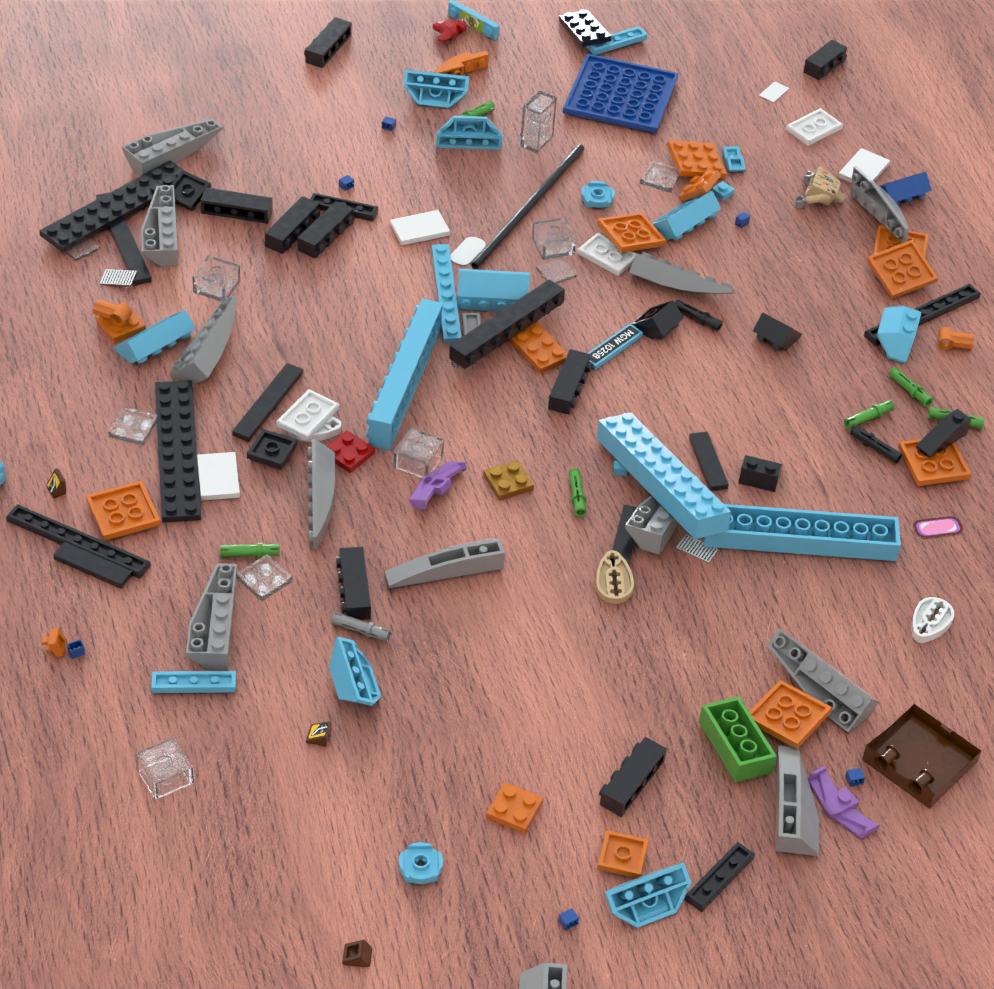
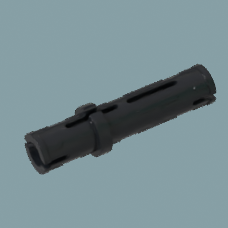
M679 299L675 301L682 314L697 320L703 326H709L716 331L721 329L723 321L711 316L709 312L700 311Z
M855 425L850 432V435L862 441L863 445L870 446L894 463L900 461L903 454L876 438L872 432L868 433L858 425Z

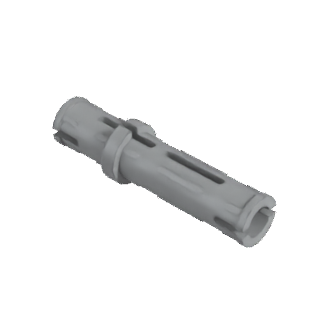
M335 612L331 619V624L362 633L367 638L373 637L388 642L391 638L392 631L390 629L379 627L374 622H364Z

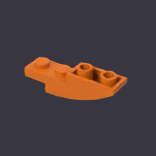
M469 51L461 53L442 63L434 73L463 76L465 73L487 68L489 54L487 51L471 54Z

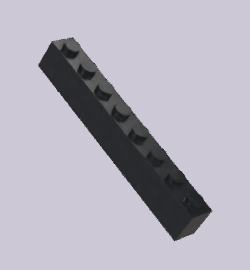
M550 279L450 344L449 359L464 369L473 365L476 361L488 355L509 339H512L516 334L524 331L528 326L537 322L558 306H561L565 300V289Z

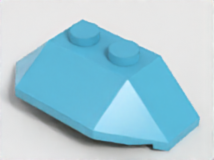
M405 69L403 86L417 105L450 109L468 93L470 77Z
M453 116L436 133V148L502 150V133L487 117Z
M904 305L884 308L877 337L886 351L888 359L903 364L906 363L916 336L921 316L920 311Z
M337 637L329 669L338 698L344 701L373 706L381 698V694L371 664L357 648L354 640Z
M682 862L620 884L604 893L611 913L633 927L638 928L677 913L692 883L686 866Z

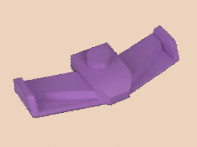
M449 461L425 476L409 498V502L416 509H426L427 503L433 494H444L452 486L451 477L460 471L464 472L467 470L466 463Z
M825 766L812 772L808 781L819 799L823 811L830 818L836 820L861 839L879 829V824L872 822L854 809L858 807L859 801L846 787L839 791L836 789Z

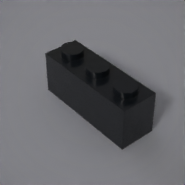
M834 40L829 41L805 60L803 72L820 80L846 60L847 47Z

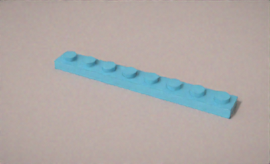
M449 244L432 245L438 302L443 303V344H452L461 338V329Z

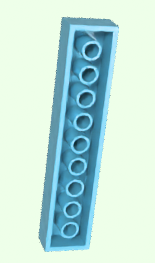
M422 299L420 304L415 307V316H412L410 319L409 328L405 330L404 340L400 341L399 352L395 353L394 363L389 366V375L384 377L383 388H380L378 391V400L373 402L372 413H369L367 416L366 424L369 427L366 437L369 438L368 444L373 447L391 450L442 330L443 303Z
M624 413L623 415L599 420L597 440L694 539L728 531L731 511L632 413Z
M724 504L731 511L728 531L703 537V547L897 561L901 547L898 517Z

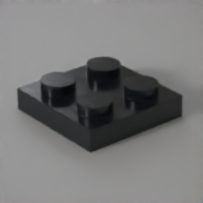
M184 170L181 171L171 184L174 185L175 203L191 211L201 201L205 188L212 187L210 182Z
M262 429L248 450L247 459L282 470L297 446V439Z

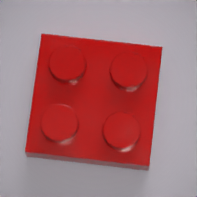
M348 430L326 446L335 452V464L349 473L353 472L375 454V447Z

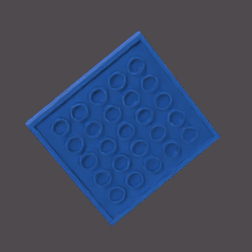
M587 53L563 107V113L657 133L679 73Z

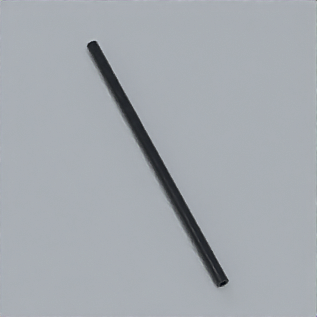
M578 144L479 253L471 262L472 268H479L584 151L583 145Z

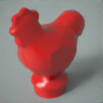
M457 19L455 22L450 20L436 21L432 26L435 31L441 34L438 35V40L441 42L455 39L457 33H463L467 30L466 22L463 19Z

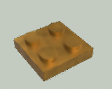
M518 460L483 470L484 478L499 501L534 490V484Z

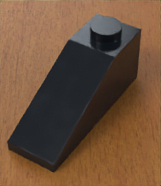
M959 409L954 410L946 415L916 445V448L928 458H931L967 435L971 418Z

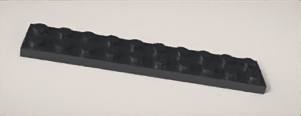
M169 160L39 230L40 236L61 252H65L109 228L110 225L120 219L127 218L149 206L156 187L171 185L183 169Z
M192 380L155 382L162 523L201 520Z

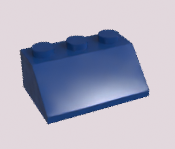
M927 172L879 185L892 197L897 205H899L898 201L902 200L903 203L912 201V197L921 198L926 196V192L932 191Z

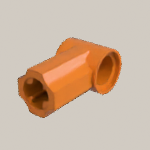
M97 299L94 304L93 314L108 318L111 323L120 327L131 316L132 309L126 303L115 305Z
M942 327L938 331V347L941 350H950L953 347L971 350L973 347L974 334L954 332L950 327Z

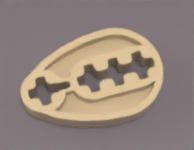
M610 550L606 552L598 566L596 591L605 602L611 604L623 603L633 594V574L622 555L617 551ZM610 558H614V561H615L614 567L612 566V562H611ZM612 575H615L617 578L616 585L618 586V596H615L613 593L614 586L612 585Z

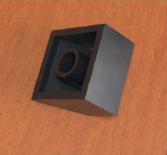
M674 300L650 307L631 325L642 331L643 335L650 339L658 337L662 339L669 334V330L679 326L683 316Z
M763 312L753 329V332L757 333L756 337L764 342L767 339L772 342L771 346L779 350L782 347L787 350L802 335V333Z
M745 455L738 484L775 492L783 464Z

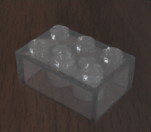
M539 90L523 105L521 109V133L519 136L520 147L538 153L551 140L554 134L557 97Z

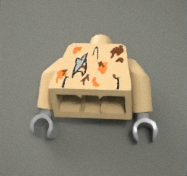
M819 166L814 174L808 171L804 176V183L808 184L805 193L806 198L798 195L795 206L798 209L803 208L805 203H821L829 206L833 200L841 204L846 195L838 191L841 182L830 172Z

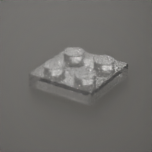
M651 160L640 179V184L672 193L680 176L676 167Z
M122 407L108 430V437L144 446L157 423L158 415Z
M267 554L236 574V579L261 601H264L293 582V576Z

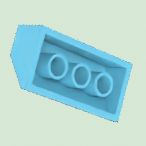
M713 191L687 200L652 222V224L666 240L673 239L675 241L683 237L682 233L686 234L694 230L693 226L705 223L704 219L716 216V212L721 207Z
M459 269L457 307L459 310L500 312L529 293L530 273Z
M183 310L170 315L113 348L130 364L134 362L140 364L148 360V355L152 354L154 356L162 352V347L167 346L169 348L177 343L176 340L180 337L183 340L191 336L190 332L196 328L187 311Z

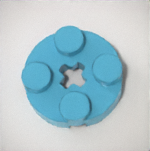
M592 181L588 183V186L585 187L584 185L582 187L581 199L588 208L607 209L611 207V203L614 201V188L612 186L611 188L608 187L605 182Z
M413 843L404 852L402 851L399 856V870L407 883H434L442 872V854L439 850L437 852L433 849V846L428 843ZM419 860H423V863L426 865L418 866L416 864H418Z

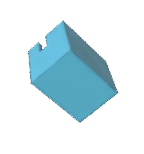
M614 461L613 475L627 476V469L619 461Z

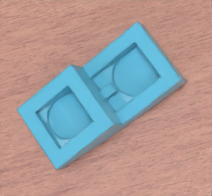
M739 146L723 147L722 153L728 171H745L744 159L741 156Z

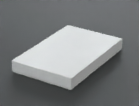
M821 108L786 125V130L807 146L843 128L841 122Z
M861 148L839 172L838 177L852 183L853 167L857 166L875 181L889 166L890 160Z
M438 210L390 220V225L401 246L450 236V230Z
M600 233L595 234L577 249L578 255L617 276H620L632 265L636 253L633 251L621 253L609 238Z
M308 389L276 421V426L308 441L339 410V403Z
M235 452L197 455L201 501L240 498Z

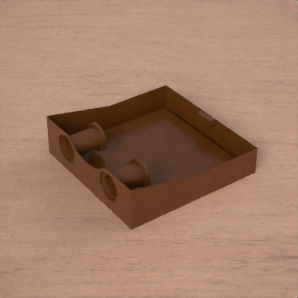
M913 704L889 728L866 745L862 761L930 809L978 762L982 751Z

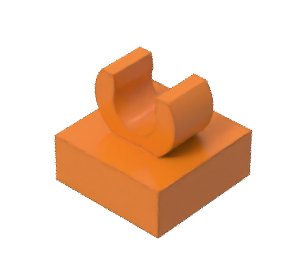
M59 628L51 629L50 636L42 637L41 645H47L45 651L53 652L56 657L64 656L67 639Z

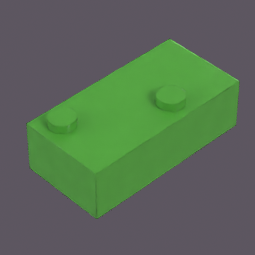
M740 696L702 705L699 724L735 783L773 773L777 756Z

